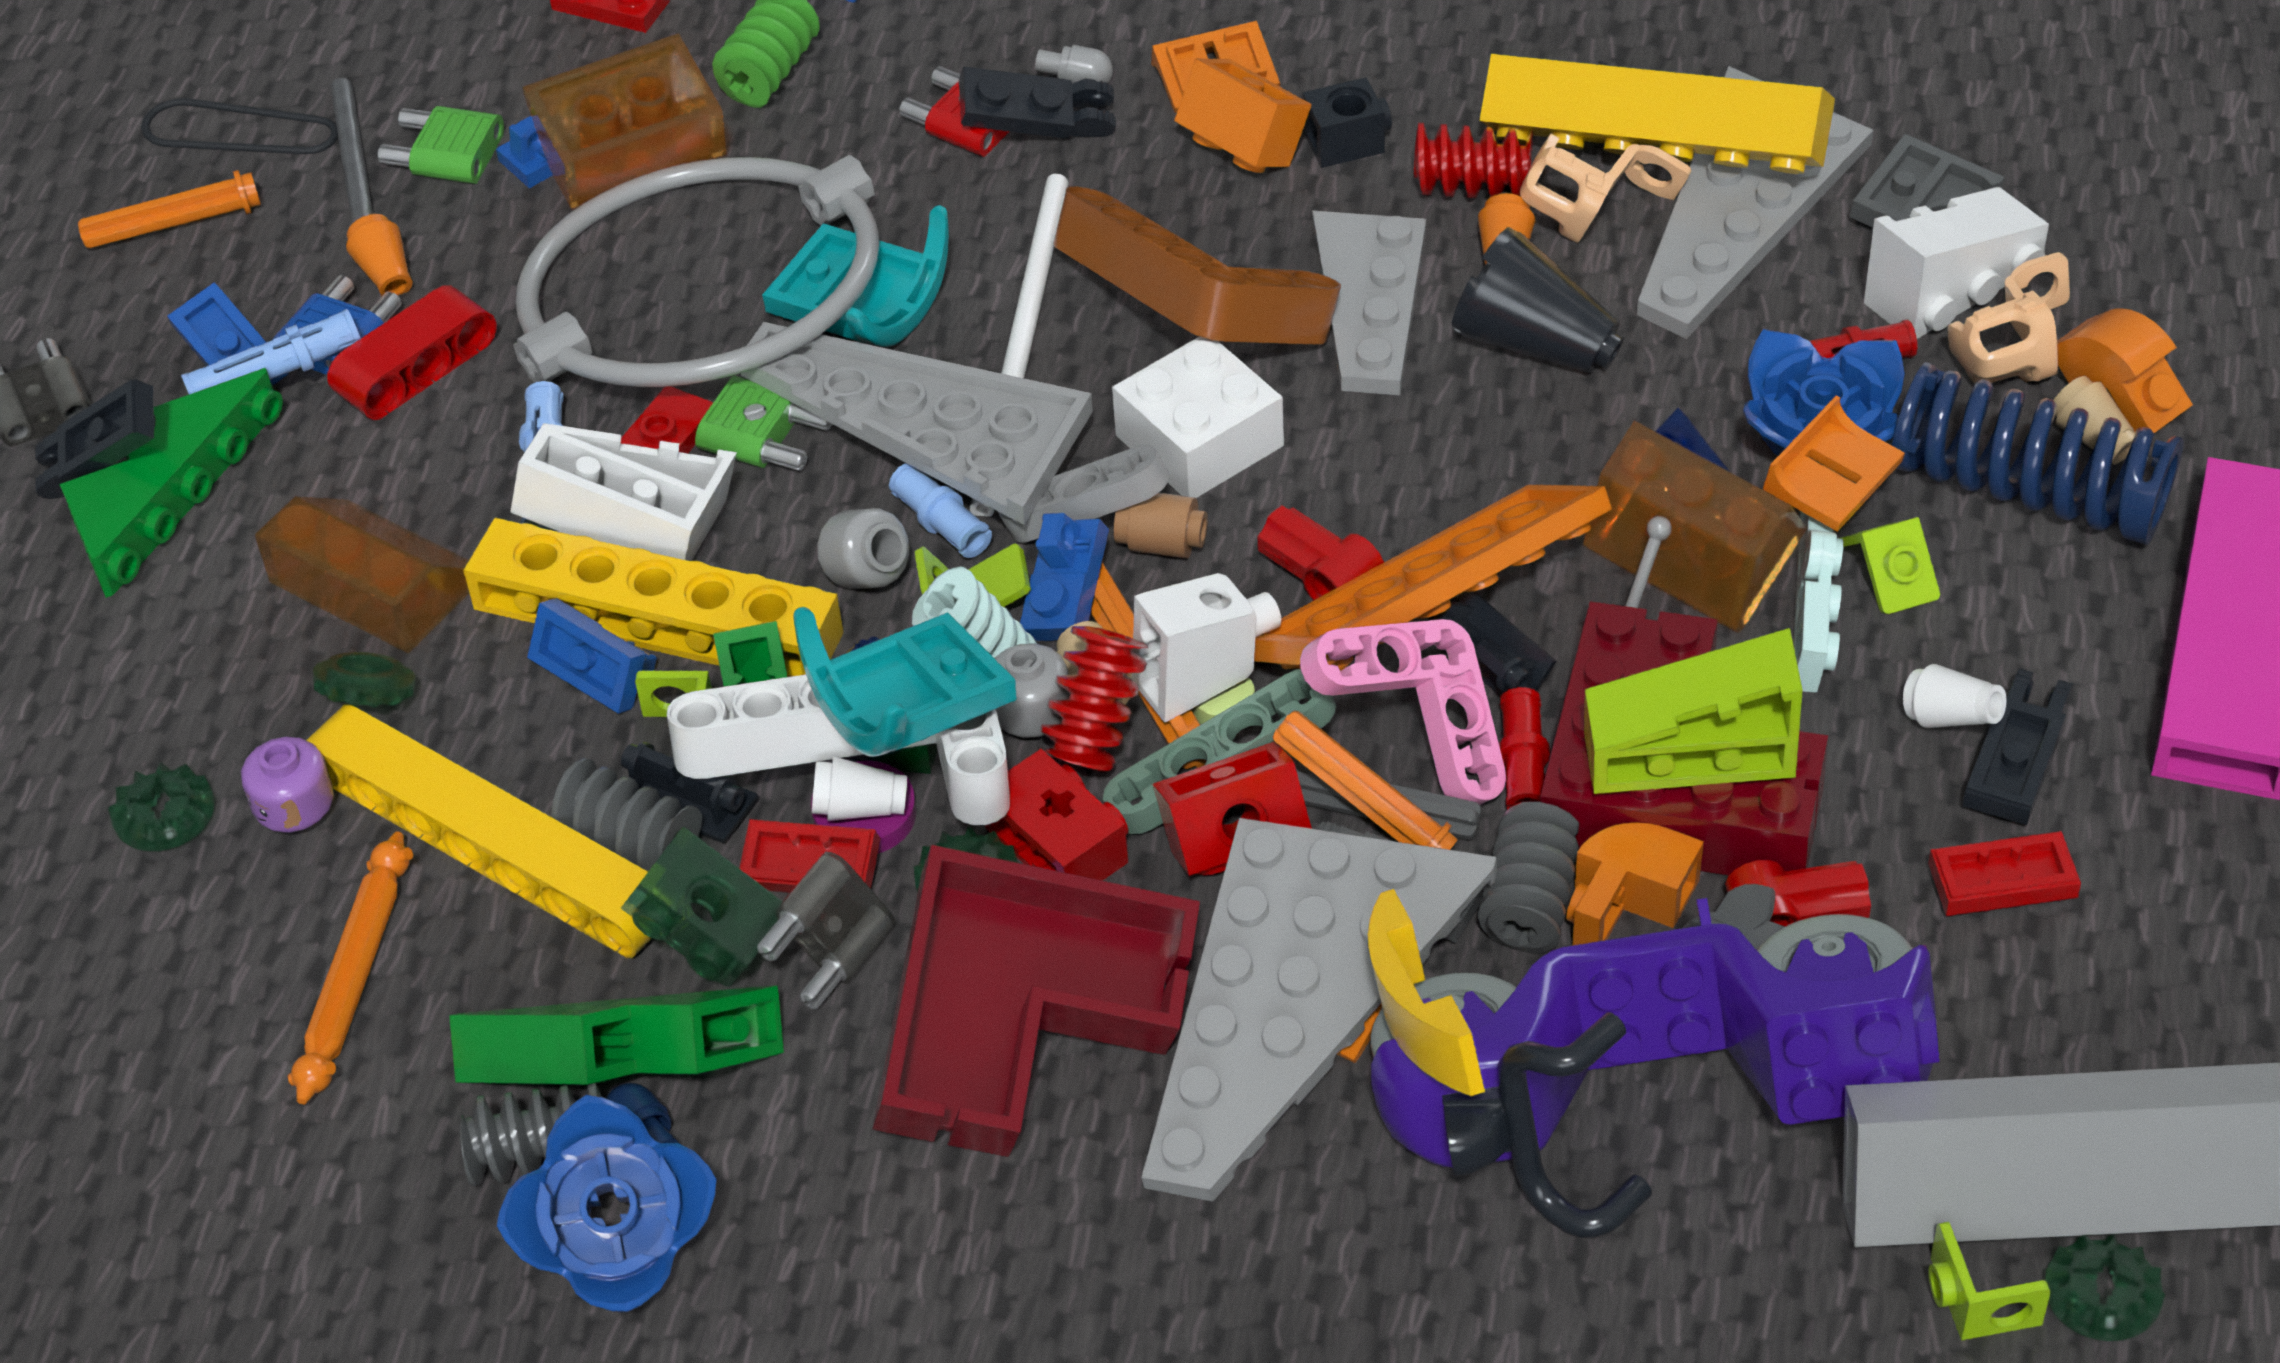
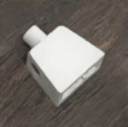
M1219 573L1134 596L1133 638L1148 645L1149 648L1133 649L1146 660L1147 666L1145 671L1141 673H1132V680L1138 684L1141 694L1164 722L1174 719L1249 677L1254 669L1255 637L1277 629L1281 625V614L1277 603L1267 592L1246 599L1226 575Z

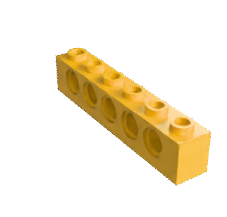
M494 518L463 570L474 610L535 623L539 603L558 598L601 624L604 629L625 641L634 642L637 647L718 666L719 661L713 633L776 621L787 677L805 675L793 619L794 611L800 607L810 609L815 615L817 627L829 659H831L843 635L838 596L835 593L826 592L816 587H803L767 579L758 574H745L709 566L700 561H687L655 554L641 548L633 549L597 541L587 536H575L543 529L529 523H516Z

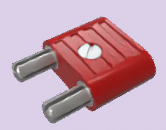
M941 66L937 67L931 76L932 83L949 91L933 107L911 98H905L899 108L900 115L925 125L926 133L985 157L1010 131L963 126L960 117V74Z

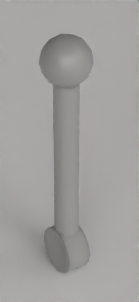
M1663 516L1653 517L1647 524V532L1650 537L1625 606L1638 608L1661 541L1668 538L1671 534V523Z

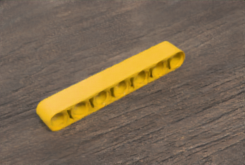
M343 705L306 740L313 743L323 755L333 789L369 810L376 806L373 810L376 814L418 838L424 834L420 838L421 840L465 865L472 862L468 867L565 923L568 921L567 924L610 949L617 951L621 947L617 953L626 958H633L678 911V903L673 893L653 874L354 706Z

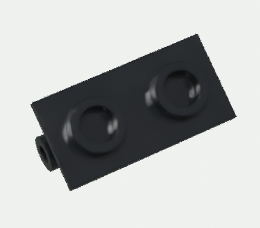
M1475 591L1465 592L1459 603L1452 602L1451 607L1446 611L1428 617L1429 620H1452L1467 631L1475 648L1482 680L1500 697L1504 692L1517 687H1527L1537 691L1557 662Z
M642 742L639 745L629 744L622 754L621 766L628 769L629 777L636 780L639 789L644 786L657 789L660 799L665 796H673L679 800L681 810L688 805L697 807L702 814L700 834L725 843L758 799L757 793L737 786L736 779L729 775L707 779H694L684 776L677 771L673 757L655 751V747L647 742Z

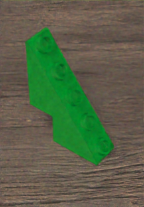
M266 368L155 406L156 424L154 439L128 454L126 461L60 484L74 524L105 598L114 595L123 584L130 583L136 577L140 565L159 544L167 542L172 537L176 525L196 503H201L207 498L214 482L231 464L239 462L244 456L249 443L266 425L274 423L279 417L283 405L282 395L278 391L273 390Z
M778 985L449 1015L455 1083L588 1085L634 1073L699 1074L784 1053Z

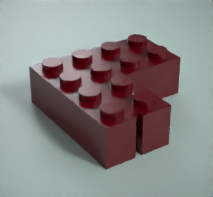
M1590 601L1540 795V802L1555 805L1567 811L1579 822V832L1575 836L1579 847L1591 836L1608 827L1624 823H1649L1704 841L1701 871L1730 875L1736 868L1756 860L1778 862L1784 871L1808 868L1814 831L1824 789L1828 735L1799 731L1796 777L1594 794L1584 735L1585 689L1716 650L1718 619L1660 611L1658 620L1647 619V609Z
M931 845L921 874L872 1130L934 1142L938 1130L950 1132L947 1145L1009 1157L1021 1132L1038 1029L1166 1055L1180 1029L1189 971L1185 969L1192 955L1200 901Z

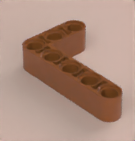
M1078 186L1066 188L1053 245L1188 332L1206 339L1224 342L1324 344L1327 342L1341 290V284L1338 281L1319 273L1303 270L1228 267L1104 192Z

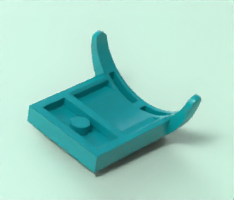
M937 205L929 213L928 234L923 254L879 240L877 264L866 288L853 306L826 331L873 346L891 347L904 340L915 330L935 301L945 274L949 244L948 213L945 207ZM823 223L762 294L766 312L797 322L818 307L834 292L849 271L856 250L855 233Z
M800 607L794 611L793 619L797 644L812 692L823 713L836 731L848 744L866 756H880L899 750L1017 700L1015 678L948 612L830 660L822 642L813 612L806 607Z

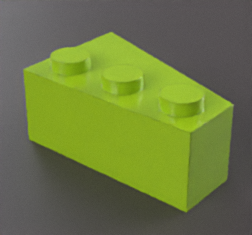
M1790 628L1585 689L1584 735L1593 793L1796 777L1803 689Z

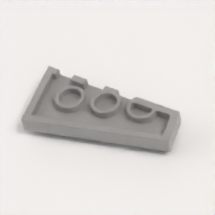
M1312 210L1313 231L1318 248L1321 274L1341 284L1339 298L1331 323L1341 391L1400 395L1426 238V219Z

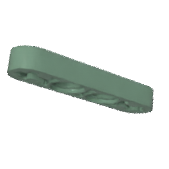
M1301 669L1289 672L1119 773L1110 780L1104 789L1103 801L1113 804L1120 811L1128 825V834H1142L1163 823L1153 783L1176 776L1180 768L1191 760L1205 759L1207 760L1205 765L1274 742L1273 735L1275 730L1286 716L1294 710L1301 712L1321 729L1330 722L1335 714V699L1331 695H1322L1313 690L1305 681ZM1307 698V703L1301 705L1298 702L1301 699ZM1278 713L1280 720L1274 723L1271 716ZM1256 725L1263 727L1261 733L1254 740L1240 744L1233 742L1236 734L1242 729ZM1141 798L1139 803L1131 805L1130 802L1133 799Z

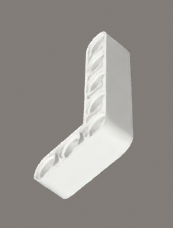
M806 674L693 691L674 699L667 709V721L674 764L677 771L686 777L694 779H707L833 759V756L843 758L862 755V753L842 738L825 716L812 692ZM996 709L903 747L937 744L951 810L955 817L962 822L971 825H987L997 822L1010 809L1007 756Z

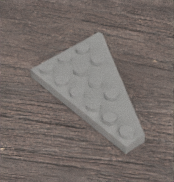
M1239 818L1141 1177L1144 1188L1214 1201L1233 1180L1238 1165L1244 1160L1252 1158L1267 1141L1265 1134L1293 1103L1296 1105L1300 1104L1334 1065L1337 1053L1343 1048L1351 1046L1365 1030L1364 1022L1381 1004L1368 948L1369 921L1380 893L1391 889L1395 890L1412 921L1423 964L1430 956L1433 944L1450 934L1461 921L1460 913L1486 884L1492 886L1495 883L1498 871L1496 857Z

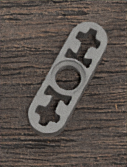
M1151 445L1137 446L1054 476L1025 525L1000 512L999 516L1015 541L1021 543L1039 539L1043 514L1065 513L1073 520L1095 519L1152 498L1167 485L1170 473L1155 447Z

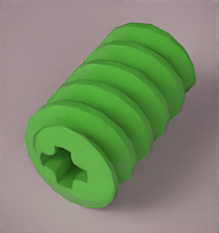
M756 0L755 6L746 13L745 19L736 26L734 33L727 38L724 46L717 51L712 62L715 79L728 97L754 108H761L769 102L771 94L780 87L782 79L789 75L791 67L798 63L801 54L809 48L812 38L818 35L820 30L819 17L807 0Z

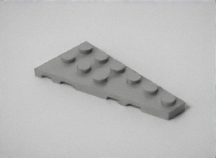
M1730 66L1725 74V78L1762 81ZM1833 112L1824 167L1805 165L1804 174L1778 172L1769 168L1771 161L1749 159L1747 168L1723 166L1713 162L1715 155L1695 153L1690 165L1691 174L1680 190L1639 296L1637 315L1687 339L1872 145L1873 129Z
M763 322L747 346L770 337L787 327ZM822 334L781 358L741 373V376L759 384L782 398L1023 525L1028 521L1093 412L1092 393Z

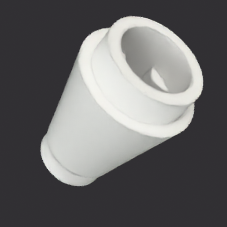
M1931 664L1925 669L1914 670L1909 675L1903 691V706L1907 716L1910 719L1917 720L1925 728L1985 723L1996 724L2002 719L2007 702L2006 693L2002 686L1991 684L1938 664Z
M834 756L832 763L816 761L811 814L828 815L827 821L891 814L904 815L907 775H895L893 772Z

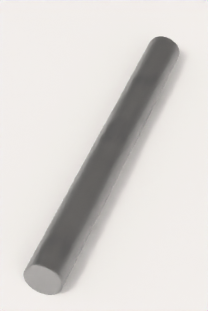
M338 78L331 83L330 88L351 222L353 223L363 216L373 214L353 86L350 80Z

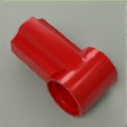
M1283 505L1267 517L1266 524L1257 536L1258 551L1302 579L1304 587L1313 601L1384 563L1379 551L1366 538L1358 534H1349L1344 539H1341L1295 508L1287 509Z
M1756 860L1736 868L1728 876L1725 883L1727 892L1745 884H1758L1773 888L1775 890V905L1770 921L1785 927L1803 919L1822 915L1844 914L1870 917L1871 901L1868 878L1862 863L1857 864L1856 861L1784 871L1778 862Z

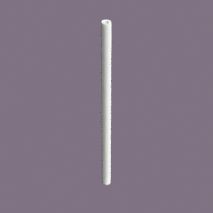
M1051 174L1046 180L1001 374L1020 378L1025 377L1053 255V241L1065 191L1069 185L1067 178L1061 174ZM974 498L971 500L970 512L973 515L990 517L993 515L994 509Z

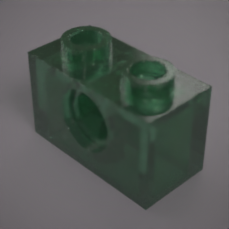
M683 826L621 906V909L632 917L636 927L645 935L656 940L665 941L686 957L687 963L698 975L730 987L758 953L757 945L780 919V912L787 904ZM691 903L699 904L707 909L713 922L700 919L693 912Z

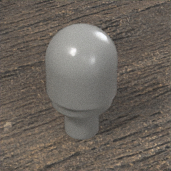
M1072 45V47L1064 46L1062 54L1041 49L1037 53L1035 71L1058 75L1057 78L1072 80V83L1085 78L1094 79L1097 82L1102 80V82H1108V84L1111 81L1113 75L1112 63L1109 57L1101 50Z

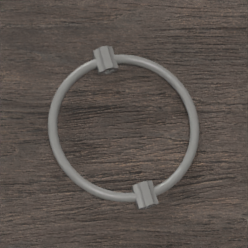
M847 155L822 170L792 161L772 158H720L684 163L660 169L621 183L595 196L569 213L548 231L529 255L521 271L516 288L515 304L518 321L524 335L517 338V343L513 344L518 361L525 369L529 379L534 383L540 381L549 382L569 371L584 378L614 385L666 387L706 382L736 375L787 355L818 337L835 324L861 296L872 277L879 253V232L875 218L866 204L869 202V198L875 195L871 178L864 171L861 162L851 155ZM750 179L787 183L798 186L802 203L806 206L815 222L820 225L823 223L828 225L847 215L855 231L856 250L851 267L842 282L829 297L809 314L789 327L758 342L726 353L668 363H633L600 358L591 355L593 352L589 339L581 329L577 319L570 313L564 312L546 323L540 313L539 292L543 278L555 258L571 241L609 214L631 203L668 190L723 180Z

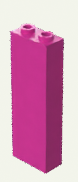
M2212 457L2207 459L2198 498L2151 776L2280 800V469Z

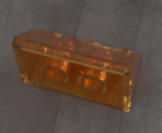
M679 33L522 87L550 171L571 209L584 204L619 184L645 174L684 163L714 159L727 154L722 108Z
M1634 420L1601 471L1597 485L1605 486L1612 510L1590 521L1592 528L1586 532L1583 545L1636 575L1650 537L1647 532V524L1656 516L1667 518L1672 526L1671 534L1668 538L1661 541L1647 582L1708 617L1718 619L1719 623L1740 633L1807 528L1788 503Z
M295 496L254 534L270 583L408 654L469 594L463 571L469 562L468 559L350 500Z

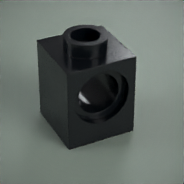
M1367 77L1302 92L1303 100L1312 104L1303 133L1321 168L1385 153V131L1392 128L1391 113L1384 97L1377 98Z

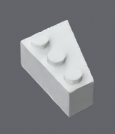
M2000 187L1952 198L1948 203V208L1935 212L1927 206L1913 208L1910 214L1911 218L1894 221L1888 215L1875 218L1864 304L1890 324L1899 323L1902 320L1911 321L1917 339L1931 330L1940 331L1946 328L1958 314L1973 305H1984L1991 301L1998 291L2005 287V279L2019 265L2028 260L2045 256L2044 250L2049 223Z
M543 423L518 462L511 513L561 533L587 536L597 541L633 549L641 548L655 554L687 561L693 560L727 500L737 452L717 450L716 458L678 452V443L660 441L659 448L654 449L621 444V435Z

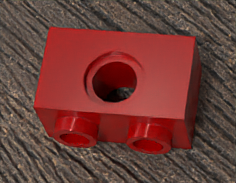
M1275 741L1152 784L1171 852L1189 876L1196 873L1212 875L1226 869L1239 819L1231 824H1222V820L1227 810L1236 804L1246 803L1245 811L1240 817L1243 819L1312 829L1294 761Z

